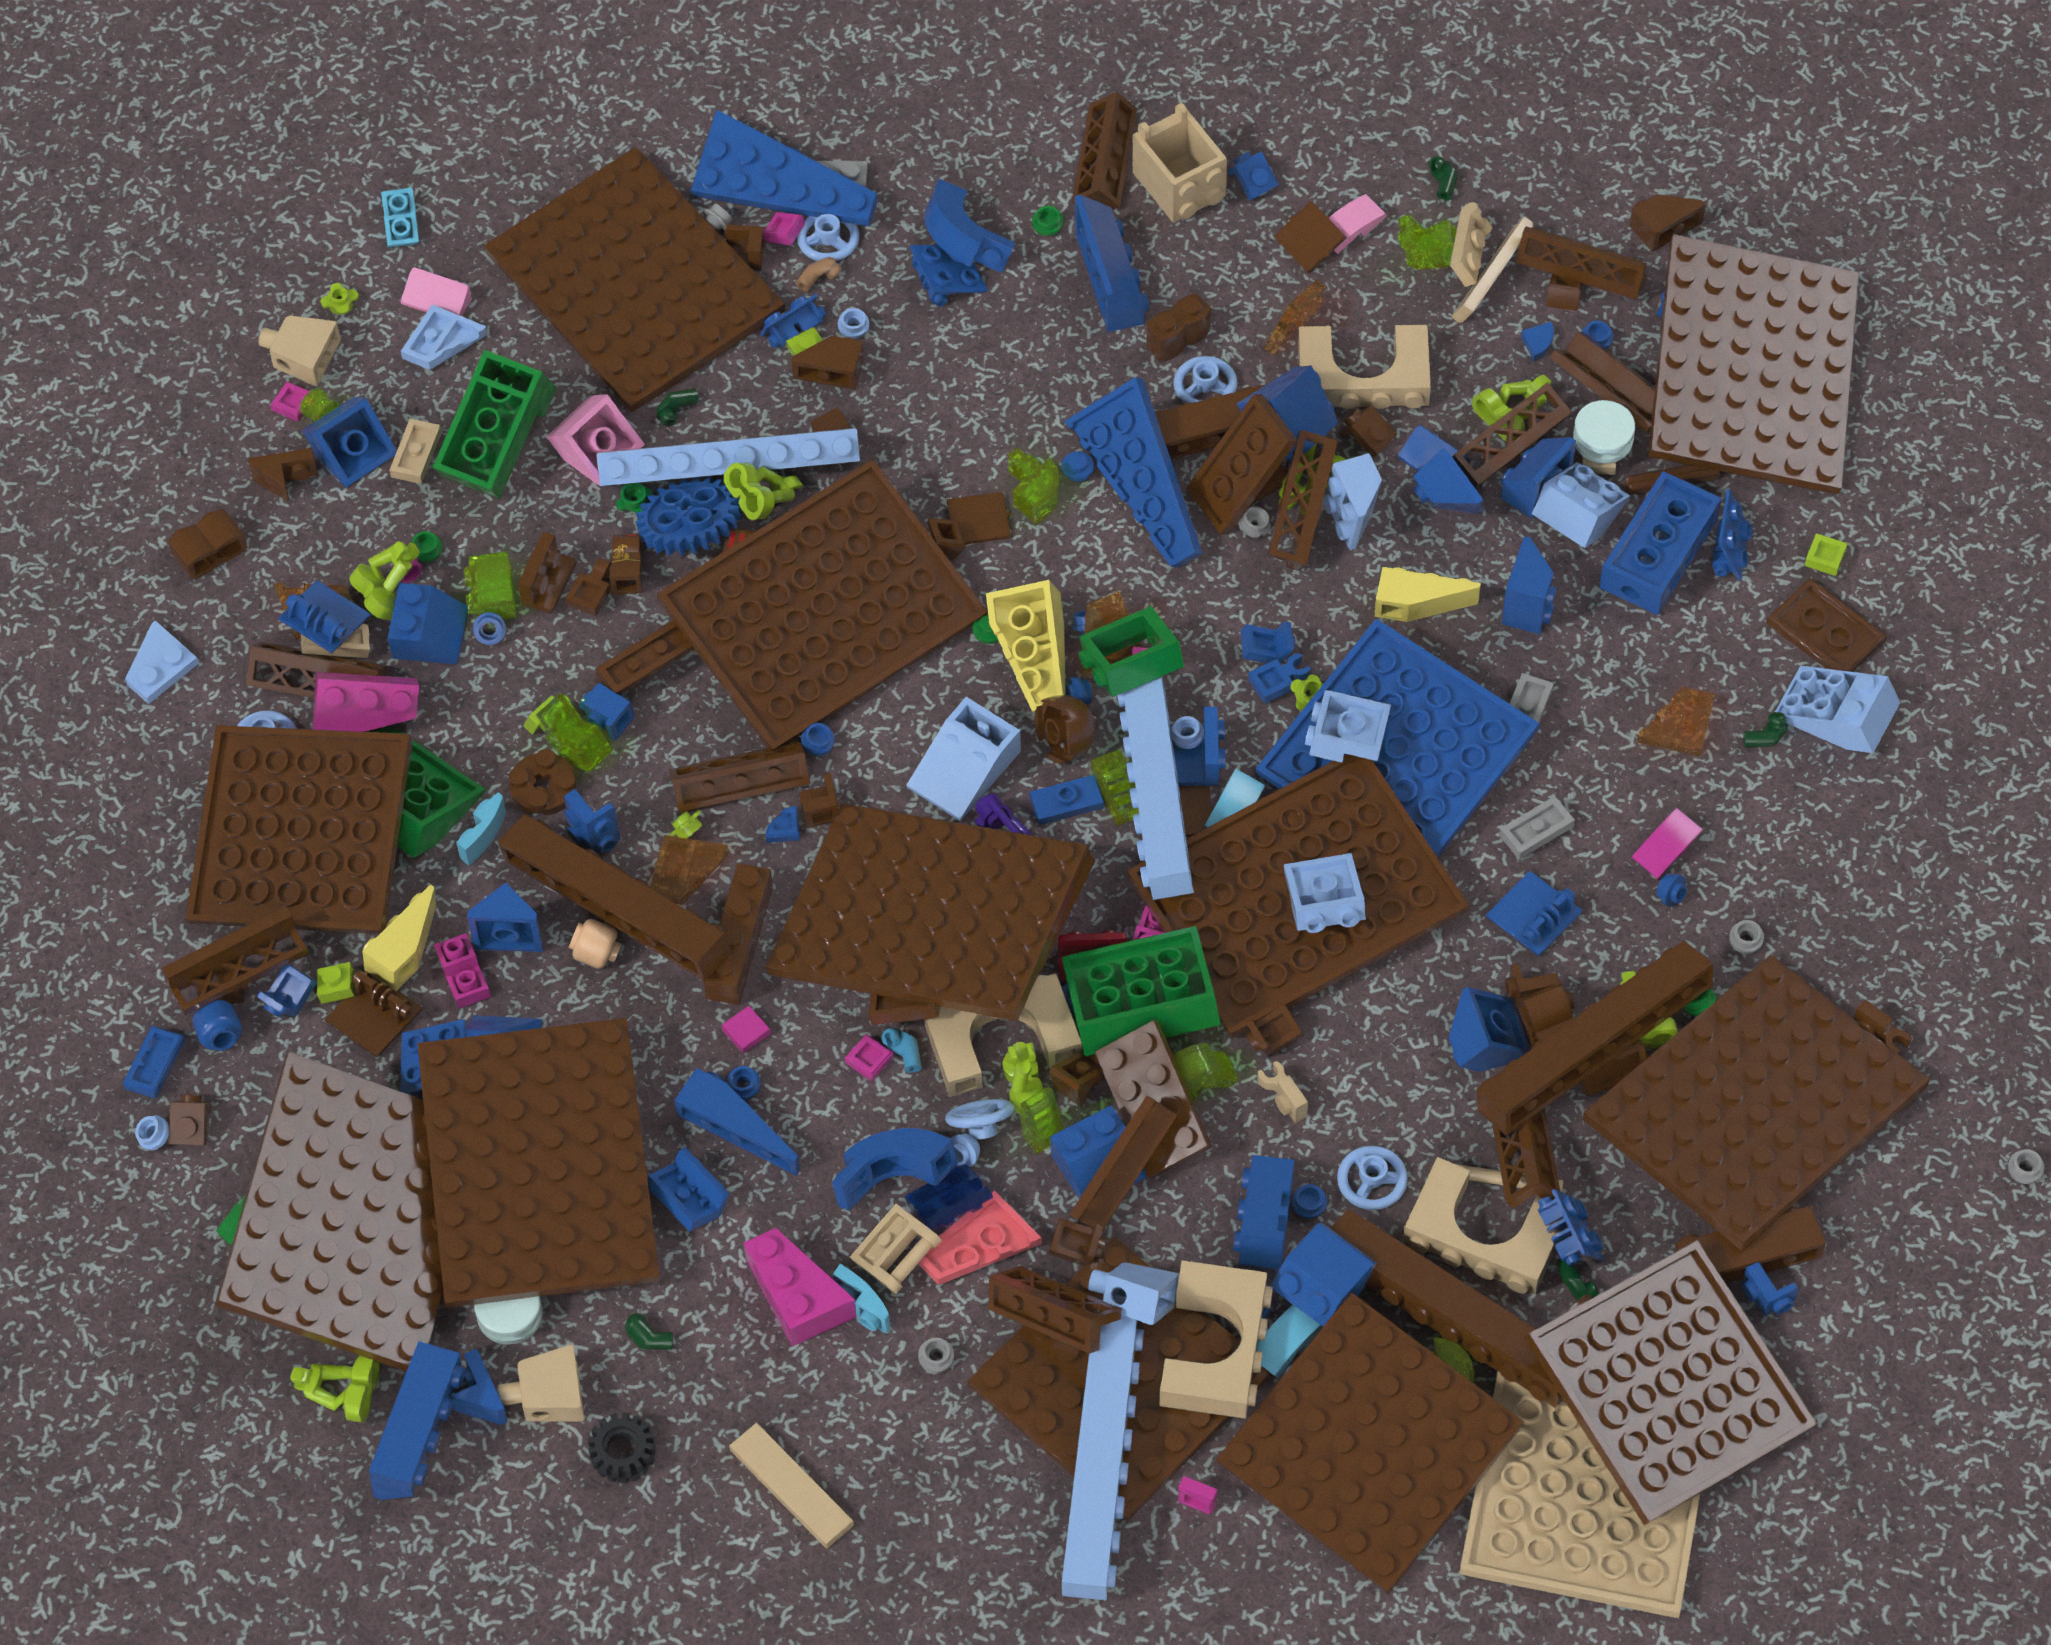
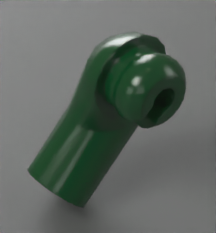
M1434 156L1430 159L1428 167L1431 170L1432 176L1439 182L1437 197L1449 201L1452 198L1458 174L1443 157Z
M693 388L668 393L656 409V417L660 420L661 424L672 426L676 422V411L679 407L697 404V391Z
M1773 712L1768 716L1769 722L1762 730L1744 731V748L1776 745L1787 732V717L1781 712Z
M1560 1258L1557 1260L1556 1265L1562 1281L1576 1301L1587 1294H1590L1592 1298L1598 1295L1597 1286L1594 1282L1589 1281L1583 1284L1576 1265L1568 1266L1566 1261L1562 1262Z
M634 1313L629 1316L625 1322V1330L638 1348L643 1350H673V1332H654L645 1321L644 1315L640 1313Z

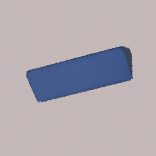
M1418 425L1399 452L1397 458L1416 471H1419L1444 447L1451 457L1459 450L1423 426ZM1464 455V458H1465V459L1468 461V463H1469V462H1470L1469 457L1466 456V455Z

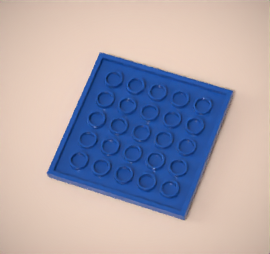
M1375 619L1257 766L1256 774L1278 789H1281L1333 761L1309 755L1311 746L1305 745L1309 725L1316 726V722L1311 721L1315 702L1322 703L1325 690L1390 704L1391 707L1378 761H1372L1437 858H1439L1538 732L1540 724L1383 622Z

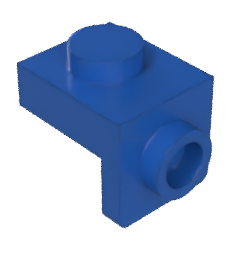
M1249 151L1233 159L1235 166L1227 170L1229 176L1236 175L1249 200L1279 185L1262 151L1251 156Z
M1284 621L1276 630L1246 624L1240 631L1243 659L1266 664L1277 659L1281 664L1293 652L1295 647V637L1292 635L1291 622Z
M287 964L283 966L269 991L260 990L257 997L266 1003L263 1008L280 1018L283 1014L296 1017L317 981L292 964Z
M1759 1262L1746 1267L1743 1283L1741 1284L1743 1293L1749 1302L1755 1301L1764 1317L1773 1312L1777 1315L1783 1314L1795 1305L1794 1302L1799 1291L1796 1283H1792L1777 1291Z

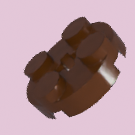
M542 749L535 754L523 758L509 773L510 793L514 803L522 811L530 814L535 812L552 815L566 808L564 795L576 789L577 785L572 765L565 758L556 755L549 749ZM539 779H549V788L545 789L542 786L536 788L535 786Z

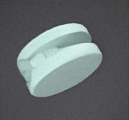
M1608 400L1589 403L1579 411L1575 419L1573 439L1576 440L1575 447L1584 458L1592 462L1601 464L1617 462L1623 459L1633 446L1635 420L1630 411L1619 403Z
M540 1296L474 1305L477 1322L481 1331L490 1340L500 1344H516L525 1341L537 1331L543 1317Z

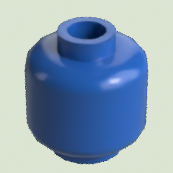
M225 1000L210 1002L196 1010L193 1015V1027L198 1040L203 1047L209 1050H227L239 1040L242 1034V1025L237 1012L232 1004Z

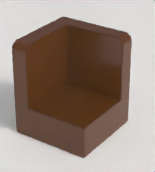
M726 225V242L751 269L762 270L765 250L763 226Z
M830 772L823 774L824 787L799 792L807 828L832 823L835 816L839 815L837 798Z

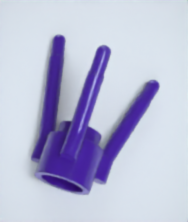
M988 794L976 803L975 810L979 815L975 819L977 826L999 829L1005 825L1011 832L1033 836L1013 815L1009 807L1002 803L997 794Z

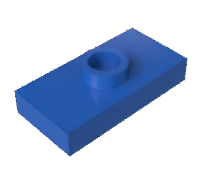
M1094 775L1029 792L1030 801L1039 825L1104 808V802Z
M151 1026L122 1083L124 1089L156 1099L185 1042L184 1036Z

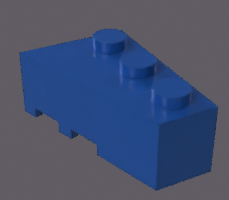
M1252 1155L1251 1167H1244L1242 1188L1247 1189L1246 1199L1239 1200L1237 1220H1242L1241 1231H1235L1233 1252H1240L1239 1265L1270 1269L1281 1268L1295 1160Z

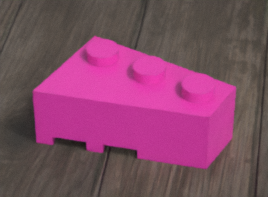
M316 672L312 729L365 732L417 718L419 693L417 678Z
M777 1228L744 1242L746 1261L792 1347L856 1317L855 1299Z

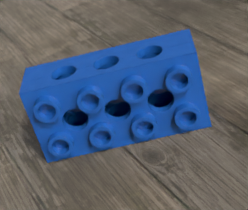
M1663 471L1603 564L1599 588L1659 615L1718 521L1722 498Z

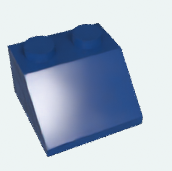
M353 397L302 430L315 455L344 487L349 486L395 456L397 452L366 398Z
M1571 437L1542 439L1534 448L1529 447L1522 455L1520 463L1516 468L1508 469L1502 477L1501 499L1533 519L1535 516L1532 515L1544 483L1573 465L1576 440Z
M1524 536L1506 587L1502 624L1540 634L1543 624H1550L1555 608L1553 603L1557 587L1552 586L1553 571L1530 537Z
M399 583L388 633L392 659L458 664L469 607L433 586Z
M1112 1105L1050 1136L1051 1156L1079 1199L1126 1128ZM1144 1169L1142 1170L1134 1184L1147 1178Z
M1320 1222L1285 1258L1271 1287H1273L1275 1292L1324 1327L1351 1292L1357 1297L1359 1296L1377 1263Z

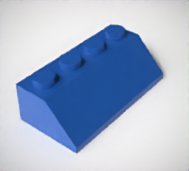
M1082 195L1075 196V235L1107 332L1143 325L1144 312L1149 311L1146 294L1139 291L1138 287L1141 286L1140 276L1137 268L1132 269L1131 267L1132 253L1129 244H1124L1122 240L1124 229L1121 219H1115L1112 207Z
M418 1341L369 1469L374 1498L386 1500L413 1497L417 1485L423 1486L429 1465L425 1464L429 1452L435 1453L440 1442L441 1432H438L442 1420H448L452 1410L453 1400L450 1399L454 1388H460L464 1378L465 1368L461 1367L460 1353Z

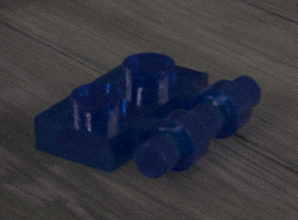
M965 1163L951 1170L937 1186L927 1183L904 1197L908 1207L921 1221L925 1220L927 1227L934 1231L941 1226L944 1228L949 1227L955 1223L954 1219L968 1211L974 1213L983 1208L982 1204L992 1199L993 1195L987 1186L983 1187L979 1176Z

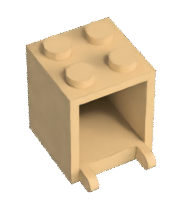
M1183 103L1175 106L1174 114L1151 126H1148L1146 122L1138 125V132L1133 134V173L1173 223L1182 218L1188 219L1192 217L1198 210L1207 205H1216L1226 196L1227 158Z

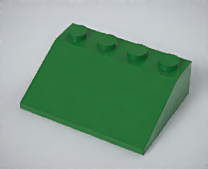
M391 725L365 731L403 734ZM415 741L412 742L397 847L413 858L434 847L486 791L484 787Z
M1196 926L1062 957L1085 1056L1094 1055L1095 1051L1153 1020L1160 1023L1166 1038L1221 1025L1215 994Z

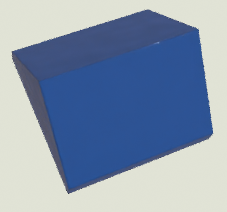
M504 883L468 911L467 918L475 950L543 952L544 946L537 913L507 883Z

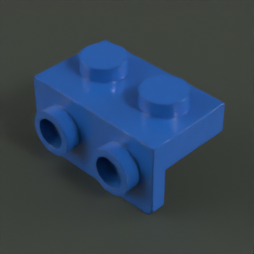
M576 789L564 795L566 810L563 813L570 825L567 828L569 836L577 845L582 843L586 849L590 848L597 854L611 851L617 845V842L621 840L615 807L608 803L593 812Z
M687 1148L678 1151L674 1163L649 1174L647 1177L648 1189L689 1232L721 1216L729 1197V1193L724 1186L715 1179Z

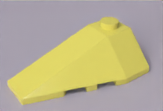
M1049 580L986 593L989 624L1016 675V679L1031 710L1035 713L1036 707L1043 705L1041 700L1045 698L1066 695L1064 618L1060 591Z

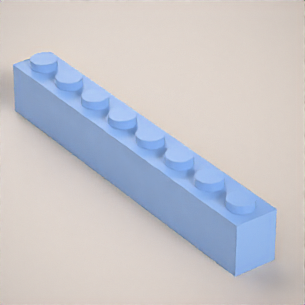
M856 428L597 453L600 486L721 475L733 463L749 462L756 470L760 466L773 470L860 461Z
M1161 676L1117 695L1119 706H1125V712H1120L1122 730L1129 733V737L1123 738L1126 757H1132V762L1126 763L1129 782H1135L1136 788L1130 789L1133 809L1139 808V814L1133 815L1136 834H1142L1143 840L1137 841L1140 861H1146V866L1140 867L1143 887H1150L1153 900L1194 893L1173 741L1171 738L1166 691L1163 677Z
M1121 1315L1120 1320L1101 1326L1100 1350L1089 1354L1063 1567L1062 1596L1107 1600L1108 1588H1115L1117 1566L1111 1565L1112 1553L1119 1554L1121 1531H1114L1116 1519H1123L1125 1497H1119L1118 1495L1120 1485H1127L1129 1463H1122L1123 1452L1131 1451L1132 1429H1126L1127 1417L1134 1418L1136 1408V1396L1130 1395L1131 1384H1138L1140 1363L1134 1362L1135 1351H1142L1144 1330L1137 1329V1320Z

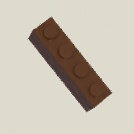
M1265 385L1246 387L1237 392L1215 395L1195 403H1184L1179 407L1164 411H1154L1170 459L1214 449L1240 414L1237 403Z
M737 863L719 925L728 935L727 941L732 953L706 981H703L706 999L740 1006L773 891L772 874L769 868Z
M1811 1206L1801 1209L1799 1207H1791L1743 1250H1740L1715 1229L1712 1233L1702 1236L1691 1234L1683 1237L1679 1242H1676L1674 1253L1698 1241L1725 1284L1742 1280L1746 1267L1757 1262L1760 1263L1765 1273L1822 1258L1826 1242Z

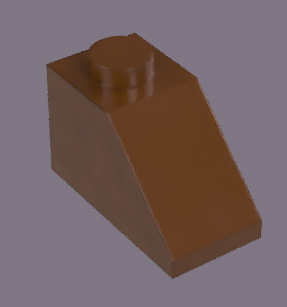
M1656 194L1648 200L1639 201L1632 208L1630 228L1653 252L1669 243L1673 234L1681 236L1703 223L1706 204L1702 200Z
M830 336L792 357L793 379L855 390L864 362L863 341L850 337Z

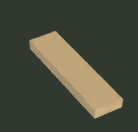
M1524 216L1511 229L1478 277L1476 284H1473L1451 316L1454 320L1463 323L1475 311L1519 247L1525 226L1532 228L1533 222Z
M757 1422L729 1445L730 1451L826 1549L854 1526L853 1520Z

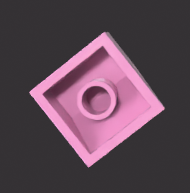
M608 394L589 396L546 436L564 461L599 486L597 453L641 449L645 445Z

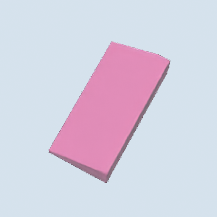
M413 267L407 280L401 304L426 313L433 304L463 316L472 297L468 285Z

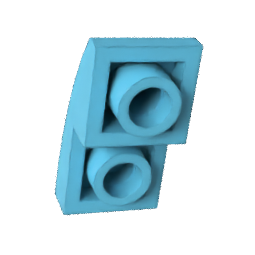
M413 188L381 192L388 248L419 244Z
M1235 768L1204 827L1208 828L1255 803L1265 785Z
M499 792L491 799H486L478 805L476 811L473 812L476 826L467 829L456 842L460 858L468 866L488 848L504 821L506 809L503 796Z
M839 1264L833 1273V1280L855 1299L858 1321L871 1331L879 1329L887 1334L890 1330L889 1313L881 1299L862 1278L842 1264Z
M1292 1305L1267 1330L1265 1341H1258L1257 1351L1263 1352L1261 1365L1279 1378L1299 1350L1304 1351L1323 1326Z

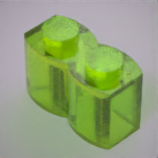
M508 551L470 556L469 567L464 568L466 587L472 588V594H466L469 614L475 613L477 618L482 613L494 612L503 619L517 618L512 568Z

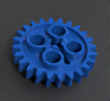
M695 477L690 483H687V480L683 478L681 484L677 486L670 482V489L658 488L659 495H649V503L641 504L642 511L636 514L638 518L636 525L641 541L646 542L648 549L654 547L656 553L666 550L667 556L673 554L675 550L679 552L680 556H683L686 550H691L693 554H696L699 547L709 550V543L721 544L719 537H730L729 529H737L736 521L742 519L739 498L732 496L726 485H723L722 479L712 483L711 477H707L703 482H700L699 478Z

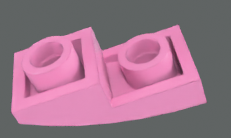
M1366 194L1351 201L1329 217L1332 223L1347 237L1334 250L1337 254L1359 234L1363 237L1368 235L1387 217L1386 213Z

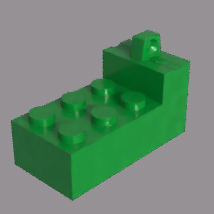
M484 350L432 468L446 479L500 499L536 415L545 417L557 388L542 371Z

